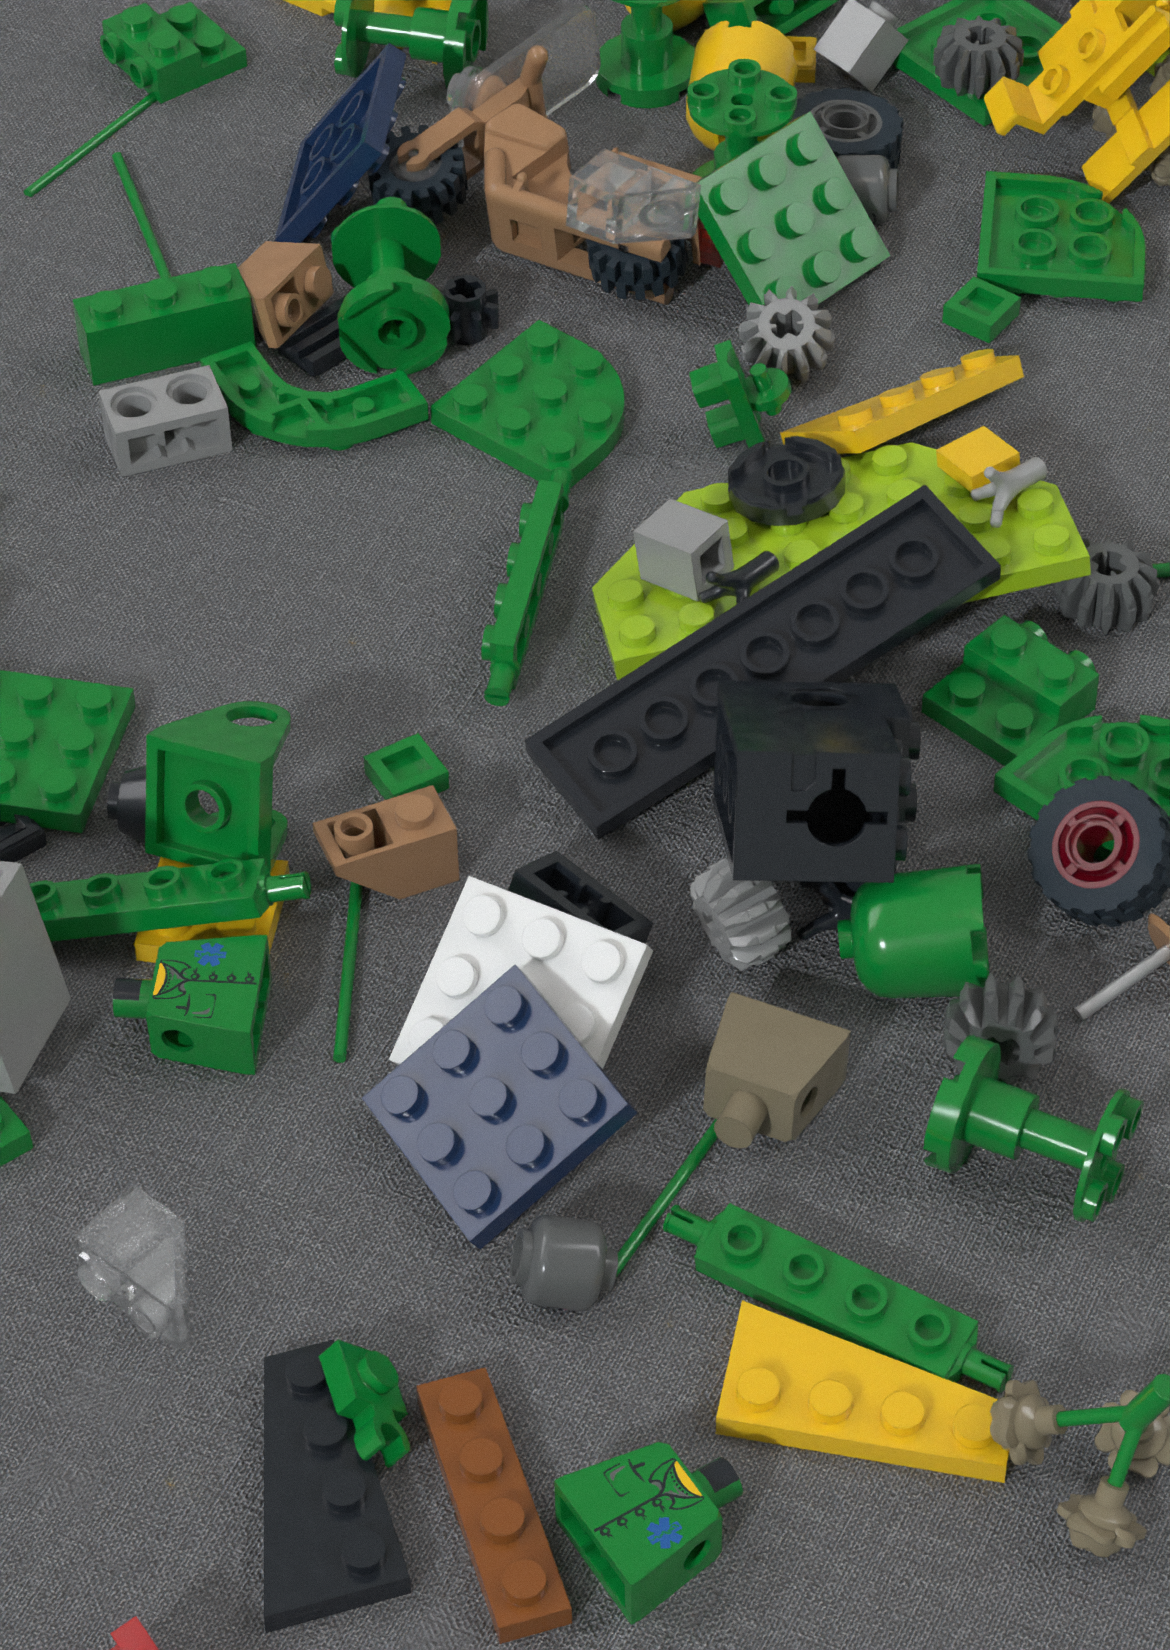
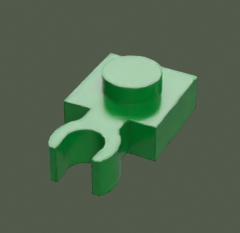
M337 1340L319 1355L338 1415L353 1419L356 1428L354 1443L360 1457L367 1461L380 1450L385 1466L390 1468L410 1451L408 1437L398 1423L408 1415L398 1386V1373L388 1356L378 1351H370Z

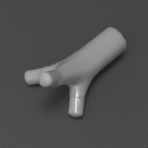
M1033 457L1005 472H999L991 466L986 467L984 476L991 483L971 490V497L974 501L995 496L991 509L990 525L993 528H999L1002 525L1004 511L1013 498L1022 490L1044 479L1047 476V467L1039 457Z

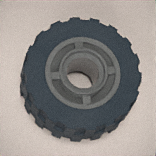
M852 88L823 89V91L807 93L804 98L797 99V108L791 121L811 111L836 158L841 155H881L888 160L890 169H897L900 162L904 122L903 118L898 115V109L888 104L886 99L876 97L867 91H855Z

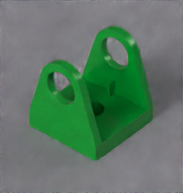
M234 702L161 725L146 734L145 853L194 866L213 864L229 858L240 861L265 858L271 873L288 833L287 818L282 813L272 809L273 766L290 732V713L278 705L266 702ZM241 718H259L273 723L263 726H244L235 724L232 721ZM199 790L209 793L215 799L219 811L211 814L204 811L198 798Z

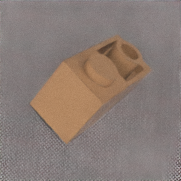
M265 241L238 267L251 296L253 320L269 348H279L334 294L331 272L327 268L321 244Z
M433 785L312 823L313 832L337 877L397 899H403L460 880L457 828Z

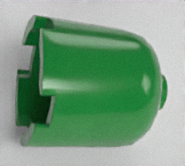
M981 864L894 873V883L865 882L858 888L852 899L850 919L838 920L839 952L841 959L854 960L858 979L868 991L879 997L886 998L960 996V991L963 990L965 982L982 988L985 987V981L990 974L987 930L984 927L982 899H984Z

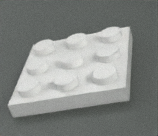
M469 876L389 1060L400 1065L516 964L528 976L603 1069L653 950L647 944Z

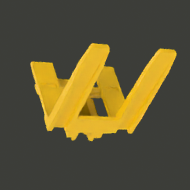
M1080 0L1069 11L1071 18L1037 52L1044 71L1029 86L1003 76L985 94L984 101L996 133L1005 136L1018 124L1044 135L1062 116L1067 117L1083 100L1107 109L1117 132L1081 167L1088 185L1103 191L1102 200L1110 203L1170 145V80L1139 110L1129 88L1170 47V0Z

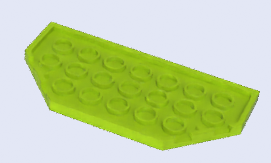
M913 442L901 445H887L874 451L842 457L841 461L846 477L845 494L836 507L817 519L798 525L771 526L752 522L736 512L729 500L728 483H714L705 488L687 491L676 500L728 520L734 568L731 571L745 565L764 551H770L777 557L780 566L779 570L755 586L751 595L923 485H926L1001 565L1000 579L964 603L1091 575L1090 555L1057 485L1040 480L1019 492L1004 511L1001 527L993 528L990 525L995 496L974 501L970 491L937 466V449ZM635 544L592 587L596 612L617 680H620L737 605L735 596H724L707 603H702L701 600L695 601L640 579Z

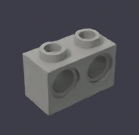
M210 365L98 391L104 435L121 477L232 451L228 407Z

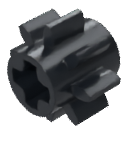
M472 275L456 276L445 284L444 292H440L446 299L449 308L450 331L447 337L452 342L460 345H473L485 339L488 334V328H499V298L497 289L486 291L484 281Z

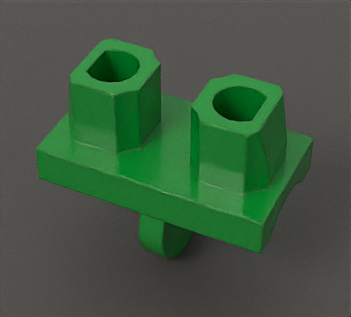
M731 340L714 345L718 362L690 371L689 375L699 408L702 409L726 400L730 401V404L705 412L709 431L716 448L746 440L749 448L757 443L765 442L766 440L759 426L761 420L760 412L765 411L769 416H774L781 412V405L791 394V383L788 376L779 368H766L764 364L758 363L750 368V375L746 378Z

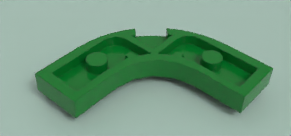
M251 341L200 359L201 367L210 365L227 404L229 414L252 434L277 442L302 447H327L332 450L341 451L351 448L354 444L379 438L429 419L428 402L403 370L351 388L332 392L306 391L287 384L275 374Z

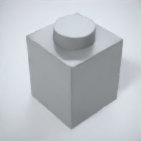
M848 0L814 50L838 70L872 92L906 45L908 39L893 27L898 18L875 1H872L869 7L866 8L855 0Z
M669 499L633 531L640 579L695 601L700 600V592L714 586L706 581L705 577L709 571L723 574L730 572L734 568L728 520L676 500Z

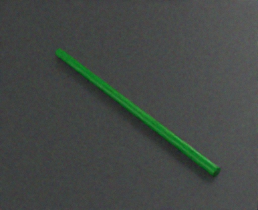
M153 92L148 94L24 189V194L33 197L157 101L156 95Z
M115 152L112 155V159L160 278L171 277L123 155L121 152Z
M354 882L350 883L333 1060L337 1063L345 1062L347 1057L363 886Z
M717 1119L713 1121L618 1251L616 1277L718 1139L714 1131V1124Z

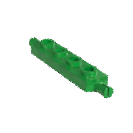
M565 467L553 468L550 472L549 481L539 480L533 502L523 503L519 519V537L521 542H512L507 558V577L509 581L508 584L499 583L495 595L494 617L497 621L495 625L487 624L484 629L481 657L484 661H491V675L484 692L486 694L484 698L494 706L507 705L510 701L511 690H516L562 533L564 512L568 509L570 502L568 496L574 482V474Z
M229 858L208 865L182 868L162 866L149 872L123 875L102 873L89 879L55 883L42 880L29 884L50 942L260 918L274 902L296 899L306 900L310 899L311 881L307 871L271 876L265 858L242 861Z
M731 1203L711 1221L695 1215L679 1205H674L671 1208V1213H668L663 1224L664 1232L675 1235L697 1246L696 1255L694 1256L696 1271L809 1326L955 1383L965 1375L995 1389L998 1393H1002L1005 1390L1007 1381L1011 1379L1014 1365L1007 1364L977 1349V1320Z

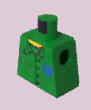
M267 935L166 942L158 949L153 979L116 978L113 990L114 1017L146 1019L151 1053L158 1058L245 1075H255L272 982Z
M661 1442L653 1443L569 1473L554 1481L557 1524L631 1625L643 1619L717 1559L722 1552L723 1519L719 1509L743 1495L740 1479L733 1466L724 1457H719L690 1472L671 1446Z

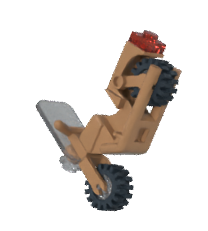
M577 4L482 71L477 67L467 66L461 73H456L448 85L446 95L447 103L451 105L452 112L431 127L419 125L418 133H411L410 125L400 127L402 134L400 137H396L390 131L385 142L390 146L385 161L375 173L371 174L367 171L374 205L385 197L401 198L406 202L407 207L422 212L428 218L431 217L436 225L443 222V211L452 217L458 211L457 203L464 204L466 200L465 190H468L467 180L484 168V190L491 238L498 249L600 283L602 290L608 294L615 288L618 298L627 299L628 293L636 296V300L649 299L668 305L673 297L674 286L678 284V275L684 276L687 269L686 239L692 246L694 264L700 265L705 263L721 268L724 263L684 192L686 188L703 177L624 152H618V147H615L576 176L577 180L571 175L567 132L562 126L548 119L547 116L586 89L595 80L600 70L601 58L597 19L595 12L584 4ZM463 139L464 147L459 148L458 142ZM586 240L588 252L575 247Z

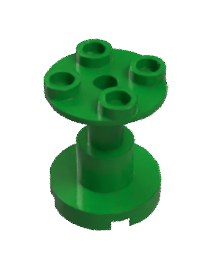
M336 0L334 23L335 26L342 27L341 43L337 46L334 60L336 74L347 75L350 78L359 77L365 66L371 43L388 45L390 43L396 47L409 48L411 59L443 63V77L446 88L450 91L467 93L471 83L475 79H480L482 67L473 66V62H475L479 50L486 51L489 26L488 0H452L449 11L417 7L413 17L374 12V0Z
M612 0L631 7V14L622 20L621 34L609 39L597 51L595 57V80L597 87L607 97L608 89L613 93L621 95V104L634 108H659L679 101V92L689 86L695 49L683 38L673 35V23L668 16L662 13V7L674 4L680 0Z
M751 59L734 60L729 64L728 69L710 73L700 80L692 82L687 89V103L691 118L705 130L725 136V140L719 143L714 150V160L701 165L692 174L700 177L707 176L759 142L758 137L774 133L786 126L792 120L797 108L796 88L778 75L761 70L760 64Z
M385 197L379 200L376 205L362 208L348 216L331 234L333 265L341 278L355 287L346 295L338 312L340 347L345 356L354 365L366 372L378 374L377 367L384 369L395 368L396 371L403 370L406 375H409L435 363L443 355L448 345L447 335L450 331V316L447 301L435 286L425 281L432 275L441 257L440 234L435 224L422 212L407 207L406 202L401 198Z
M975 1035L967 1036L953 1057L956 1060L965 1062L961 1073L957 1074L953 1080L946 1077L943 1078L931 1110L923 1149L932 1153L924 1159L925 1164L947 1173L955 1174L966 1161L973 1145L1015 1161L1021 1156L1024 1149L1082 1170L1074 1200V1220L1084 1222L1087 1219L1094 1222L1100 1213L1104 1201L1112 1203L1123 1178L1125 1164L1117 1162L1115 1159L1122 1139L1131 1140L1137 1129L1143 1111V1101L1130 1097L1128 1090L1120 1088L1110 1100L1096 1131L1038 1110L1040 1103L1039 1095L997 1080L1001 1060L999 1044Z

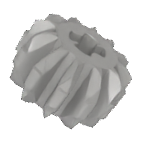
M793 286L787 290L786 298L778 299L776 294L768 289L767 293L764 294V305L750 302L746 309L748 321H744L739 325V339L745 343L741 347L742 358L745 362L762 363L766 368H779L786 375L794 373L799 380L805 383L809 379V367L823 370L827 364V354L825 352L831 351L834 348L835 334L829 330L832 325V317L829 310H817L818 299L814 293L802 301H798L797 291Z
M723 858L709 865L707 870L696 876L695 881L691 883L690 895L694 900L693 910L699 916L701 922L700 928L706 932L711 946L718 949L725 962L741 971L753 965L759 966L774 958V954L785 948L786 944L791 941V928L788 924L790 915L783 908L782 896L776 892L772 881L733 880L728 859Z

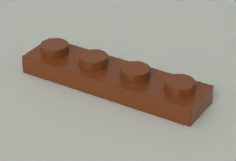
M486 1367L417 1385V1402L499 1643L510 1642L572 1624V1607Z

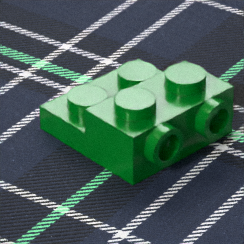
M191 1L183 5L174 6L160 15L148 4L143 3L139 6L129 7L122 13L102 21L103 35L100 36V45L106 59L111 64H117L126 72L139 89L143 88L149 94L153 92L160 104L247 67L246 49Z
M1003 615L964 646L963 663L923 694L921 712L1006 766L1048 732L1067 723L1083 719L1095 710L1100 674L1096 672L1091 659L1083 652L1073 650L1066 654L1050 644L1045 632L1038 624L1028 620L1018 624L1006 615Z

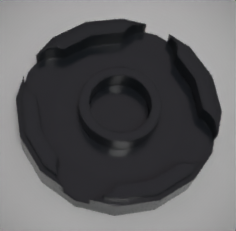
M800 436L784 438L785 445L770 447V441L757 443L738 455L728 469L729 500L737 513L752 522L771 526L798 525L817 519L835 508L845 494V469L842 466L841 457L838 452L819 440Z

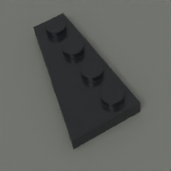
M334 1339L264 1357V1624L266 1633L411 1593L409 1572L372 1457L365 1461L357 1452L354 1443L356 1428L353 1419L337 1414L319 1359V1355L334 1343Z

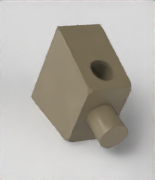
M731 992L713 1043L705 1075L703 1110L709 1117L717 1119L714 1124V1131L717 1137L726 1145L739 1149L748 1147L757 1133L783 1142L795 1140L845 1081L851 1031Z

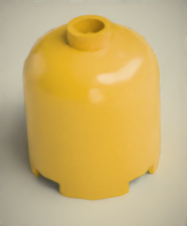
M721 21L705 30L697 42L689 85L710 73L728 69L729 64L737 59L757 61L761 66V70L778 75L790 85H795L798 68L793 57L794 46L792 42L779 30L763 22L753 21L750 28L743 26L728 27V21ZM686 98V120L692 133L703 145L714 151L716 146L725 140V136L714 134L700 127L690 116ZM771 134L758 137V141L760 142Z

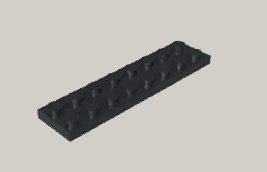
M923 485L525 740L526 752L599 840L714 765L718 680L841 683L998 581L1001 574V565L926 485Z

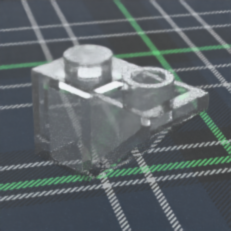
M603 149L570 177L566 226L612 244L691 238L696 234L701 185Z
M133 1184L74 1236L79 1269L77 1270L78 1278L85 1289L96 1299L103 1302L110 1299L128 1312L133 1323L146 1336L152 1339H157L160 1336L180 1352H183L192 1344L190 1257L184 1220Z

